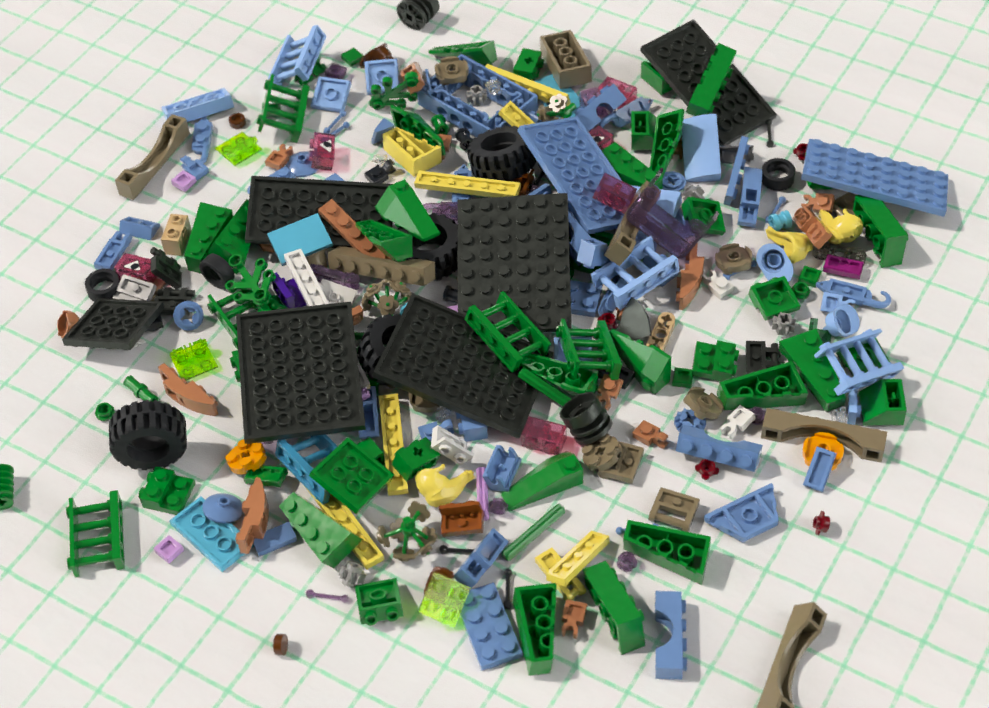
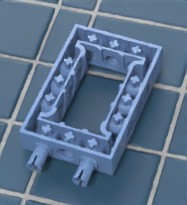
M460 54L458 57L459 60L463 61L464 59L468 63L469 73L465 82L442 85L440 80L434 75L430 78L431 89L434 91L433 94L429 95L427 93V81L424 83L425 86L417 92L418 105L436 115H444L448 122L459 128H467L470 134L476 138L479 134L485 133L489 129L493 130L496 127L512 126L498 114L499 110L489 119L486 112H481L474 108L473 105H468L461 101V98L451 95L463 85L469 88L474 85L481 86L483 89H486L487 98L502 106H505L511 100L534 123L541 122L536 113L538 110V95L463 54Z

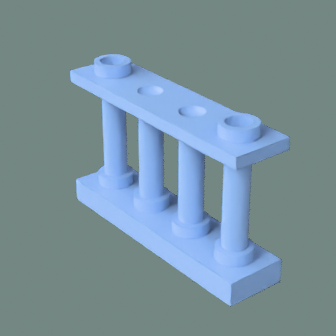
M318 25L312 26L308 37L294 41L290 35H287L268 77L270 79L271 74H274V84L282 86L285 79L298 75L302 81L309 80L327 37Z
M649 236L634 246L632 253L620 266L610 261L591 273V278L595 289L604 284L613 292L615 305L619 310H622L631 297L635 300L639 299L680 272L677 257L671 255L664 259L655 252L653 239ZM648 255L658 265L649 269L640 260ZM634 265L644 274L635 279L625 270ZM619 274L628 284L619 288L610 279Z
M881 328L874 331L868 329L860 335L834 343L826 342L819 347L820 350L814 355L815 358L826 356L840 379V384L834 388L837 396L870 386L881 379H891L904 369L901 362L894 364L888 362L875 340L882 333ZM868 343L882 365L881 368L874 366L862 344ZM854 347L868 370L867 373L860 370L848 350L849 348ZM841 352L854 374L853 377L846 375L834 353Z

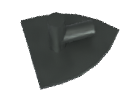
M631 297L622 313L619 332L629 335L631 340L634 341L651 336V327L646 310L640 302Z

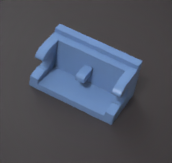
M496 445L482 476L492 491H508L522 461L512 447H509V453H507L501 445Z

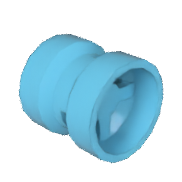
M787 210L780 212L778 215L771 214L768 217L769 226L776 231H780L781 228H791L793 225L792 217Z

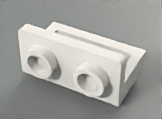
M439 425L432 429V449L459 465L473 458L474 454L467 450L466 441Z

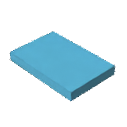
M318 213L267 233L282 266L287 265L284 259V254L301 249L306 257L333 246Z

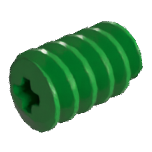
M0 464V510L8 509L14 504V468L8 464Z

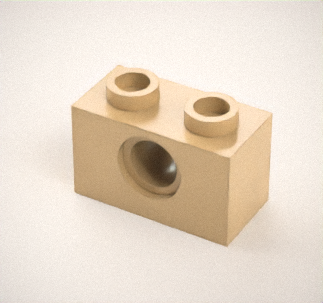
M170 214L161 238L166 255H183L192 231L188 215Z

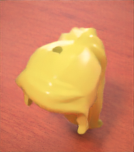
M846 208L843 209L844 215L837 216L836 218H833L829 212L823 209L819 211L820 220L833 234L828 240L833 245L850 243L862 234V220L855 215L849 214Z
M771 226L765 229L768 239L784 246V251L792 264L804 259L813 249V244L806 234L780 232L774 230Z
M442 464L438 468L418 471L415 475V481L418 491L425 497L426 502L432 507H439L454 501L461 494L466 484L475 479L474 472L466 470L459 476L449 480L446 476L439 474L445 468V464Z

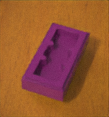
M827 254L823 272L860 280L864 262Z

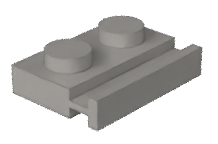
M123 274L116 289L117 292L112 298L151 301L157 286Z

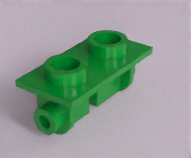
M321 56L317 58L309 80L302 81L298 75H295L294 82L298 81L301 86L303 84L307 85L314 80L313 75L317 78L324 73L327 67L324 63H320Z

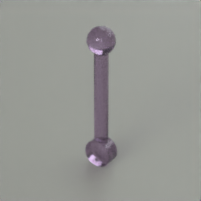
M311 589L306 591V596L309 599L320 597L341 600L343 603L349 600L347 595L337 596L314 593Z

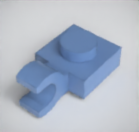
M186 155L180 159L184 163L181 165L184 171L196 177V181L209 173L208 167L198 159L192 161Z
M451 419L445 420L439 425L452 434L454 433ZM437 421L418 427L421 439L427 437L430 442L432 441V429L438 425Z

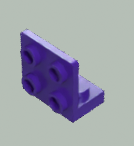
M276 272V278L272 281V286L282 303L287 308L306 306L307 303L295 279L292 278L286 281Z

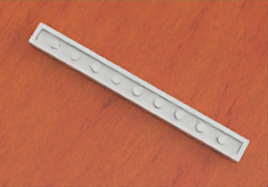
M298 249L284 254V259L307 305L329 304L302 250ZM358 361L361 388L366 387L369 389L370 383Z

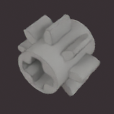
M474 85L470 88V91H466L467 103H471L475 107L482 106L484 101H487V91L479 85Z
M692 184L684 190L683 194L685 197L683 199L684 201L687 197L704 199L703 194L705 192L699 185L695 187Z
M780 312L778 317H773L772 329L776 330L777 335L788 336L789 332H794L796 319H792L790 313Z
M348 562L346 566H341L339 575L340 579H342V584L355 588V585H358V583L363 584L366 577L365 571L362 570L363 566L355 562Z

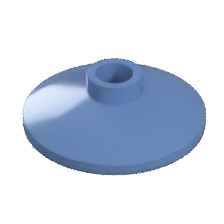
M298 152L289 157L286 167L296 177H306L314 174L319 169L320 160L312 152Z
M225 493L209 496L205 499L202 506L204 515L216 523H231L238 520L243 514L242 502L237 497Z

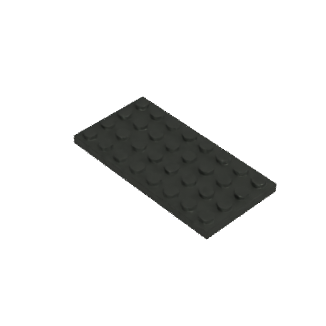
M693 19L641 46L640 51L688 106L709 64L711 56L714 55L717 45ZM733 63L731 68L734 70L730 78L726 77L727 84L723 91H719L721 96L718 102L713 103L715 107L712 114L717 116L718 140L721 146L732 143L741 138V136L766 124L769 119H775L777 115Z
M251 176L245 243L271 244L267 233L317 214L318 209L331 199L355 222L371 219L392 227L393 222L384 220L375 209L388 186L392 184ZM318 213L333 243V246L329 248H336L338 246L353 248Z

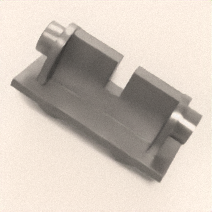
M723 145L719 147L720 162L734 163V157L737 155L739 146ZM750 145L748 155L743 156L746 162L754 160V154L752 153L754 145Z

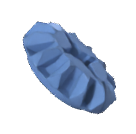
M674 171L665 172L663 176V190L678 192L684 190L686 179L682 174Z
M184 301L176 306L173 318L179 328L190 331L201 325L204 314L202 308L196 302ZM184 308H186V310H188L189 313L196 311V313L192 316L193 323H191L189 319L181 320V318H183V316L186 315Z
M684 408L683 411H678L676 417H674V425L679 432L684 425L704 430L706 419H698L692 409L687 410ZM687 417H689L691 420H694L693 425L692 423H690V421H687Z

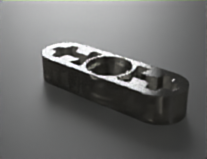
M826 242L820 249L813 245L812 254L816 259L825 261L827 254L837 256L834 253L841 252L844 255L838 257L861 261L865 265L867 254L862 249Z

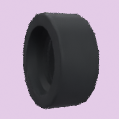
M783 158L770 159L762 166V183L765 187L774 191L786 190L794 183L796 169L789 160ZM772 171H782L786 173L788 176L783 178H775L769 175L768 173Z
M209 254L199 265L203 277L217 288L223 289L226 282L234 280L235 275L232 267L217 254Z
M111 269L95 270L88 275L84 283L88 297L94 302L98 298L113 299L112 297L117 292L116 289L120 279L118 274ZM101 282H113L111 287L105 290L93 289Z

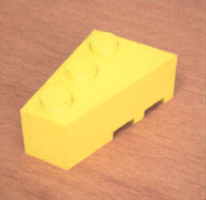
M398 127L383 133L384 150L413 177L417 176L419 171H427L442 163L440 146H432L428 144L427 140L423 139L421 141L415 138L414 134Z

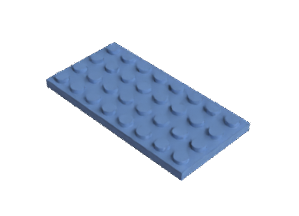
M578 116L519 126L518 133L558 193L568 194V208L588 234L617 229L633 196ZM605 192L621 198L622 201L609 203Z
M809 138L801 180L945 217L947 211L948 174L942 171L929 170L923 166L910 165L907 162L894 161L889 157H879L873 153H864L854 148L848 149L838 144H829L819 139Z

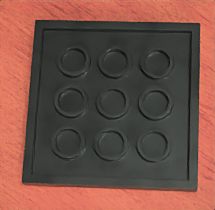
M98 298L62 339L64 346L131 350L165 308L164 304L161 301Z

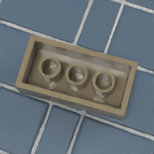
M571 30L540 36L542 57L560 89L592 82L591 64Z

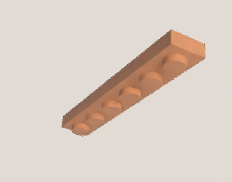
M333 199L318 209V213L353 248L368 256L392 259L370 242L356 227V222Z

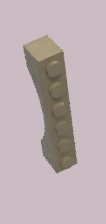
M171 114L162 125L159 137L147 157L135 167L124 169L116 178L115 183L120 196L134 200L190 134L186 118Z
M647 180L635 193L604 255L618 266L632 253L636 244V235L661 190Z
M338 246L328 252L329 270L389 279L391 281H401L425 286L435 280L434 261L411 259L396 262L393 259L368 256L355 248Z
M766 409L761 439L783 442L798 437H812L814 433L826 432L836 436L840 444L842 443L855 452L861 459L882 463L888 433L886 431L780 411L778 409Z
M815 602L794 605L757 708H795L791 693L795 669L806 649L821 633L827 614Z

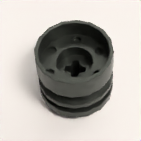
M402 0L396 8L399 19L408 28L420 30L438 13L439 2L438 0Z
M585 392L573 397L561 408L559 413L566 427L570 429L571 435L574 436L575 441L580 445L591 444L601 439L608 433L613 424L611 417L603 409L602 403L593 392Z

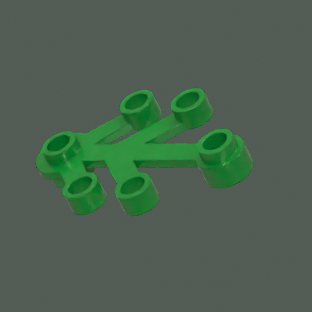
M407 72L405 74V81L393 89V79L391 77H384L382 79V86L385 87V94L383 96L380 95L381 86L378 84L372 85L371 94L373 96L369 101L370 107L380 110L385 106L394 105L405 109L406 100L403 98H408L411 102L417 101V92L410 94V92L401 91L407 87H415L418 83V74L416 72ZM391 98H400L397 100H389Z
M240 254L232 255L228 261L232 269L239 271L246 282L229 280L226 282L225 288L230 293H234L236 290L253 291L251 294H243L240 291L236 292L233 295V300L237 304L253 301L257 306L266 305L271 299L268 289L270 282L276 278L275 273L271 269L266 270L263 273L264 280L262 286L259 288V280L262 271L268 266L267 262L263 258L257 259L252 277L245 268L243 257Z

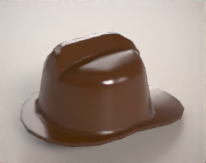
M387 43L366 53L360 61V68H365L364 61L394 59L387 48Z

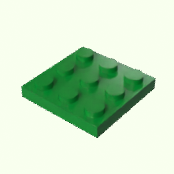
M348 437L309 474V477L355 514L377 495L394 476L391 471Z

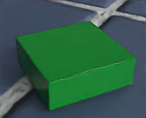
M353 47L341 54V59L352 67L359 63L364 55Z
M804 266L798 282H804L808 286L816 288V282H819L822 271Z
M675 367L672 386L691 389L693 382L692 369Z

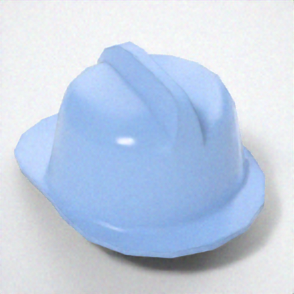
M774 243L763 245L758 250L756 258L766 279L769 281L774 277L785 276L789 282L792 279L794 268L785 251Z
M849 304L835 308L826 316V326L823 330H828L834 337H847L858 331L860 324L856 310Z

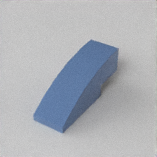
M371 386L368 389L371 396L363 401L366 430L359 431L360 439L380 437L375 386Z
M492 528L454 574V578L469 591L480 580L485 571L491 567L509 541Z

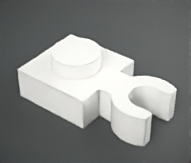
M711 269L709 271L710 277L702 274V281L708 284V289L720 300L734 291L735 286L723 275L718 278L714 270Z
M739 405L727 417L728 423L721 426V433L724 435L727 431H730L728 433L729 439L735 438L738 429L744 431L756 419L755 414Z

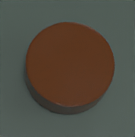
M241 113L232 114L229 117L230 127L234 129L244 127L246 125L245 116Z
M276 634L273 641V651L275 655L285 656L288 649V637L286 634Z

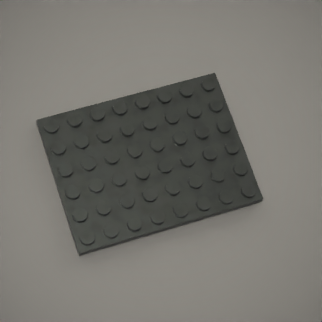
M567 193L458 200V312L466 315L468 308L474 304L480 311L496 305L500 292L504 291L540 332H556L561 319H565L567 327L572 328ZM499 311L487 318L492 324H496L507 317L502 311ZM514 324L501 329L509 334L519 332Z
M412 293L372 377L519 439L538 394L537 389L518 377L523 367L520 366L517 371L512 373L464 320L466 315ZM499 330V332L505 338L512 335L505 331ZM520 339L511 345L516 351H519L531 345V343ZM549 350L545 357L552 358L554 352ZM538 351L532 353L542 356Z
M351 301L236 314L245 444L366 430Z

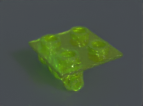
M240 132L215 147V150L236 166L261 151L262 148L256 144L258 139L255 136L248 137L245 133Z
M200 338L192 342L193 345L188 343L189 347L183 345V348L173 349V352H170L169 356L181 379L189 380L218 368L208 348L206 339L202 340Z
M434 572L418 612L455 628L471 588Z

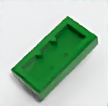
M262 465L255 471H252V469L248 470L243 480L246 484L253 485L256 477L261 479L263 486L281 487L288 474V470L285 467Z

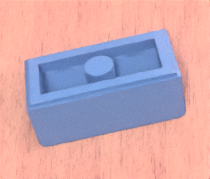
M385 118L382 119L374 130L371 143L376 144L383 141V133L393 129L395 125Z
M129 216L120 221L119 231L124 235L129 233L133 237L151 240L159 229L160 224Z

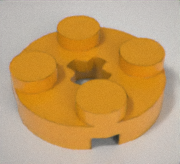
M826 432L814 433V436L807 437L802 449L805 464L810 466L816 447H820L837 453L831 469L835 470L843 458V444L837 441L836 436Z
M244 439L240 440L237 446L225 456L231 471L240 475L247 474L246 471L250 469L252 471L259 469L267 458L266 450L262 443L245 444Z

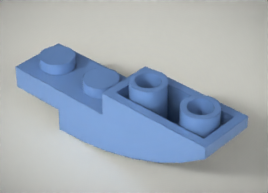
M744 166L737 225L753 228L756 226L761 194L762 169Z

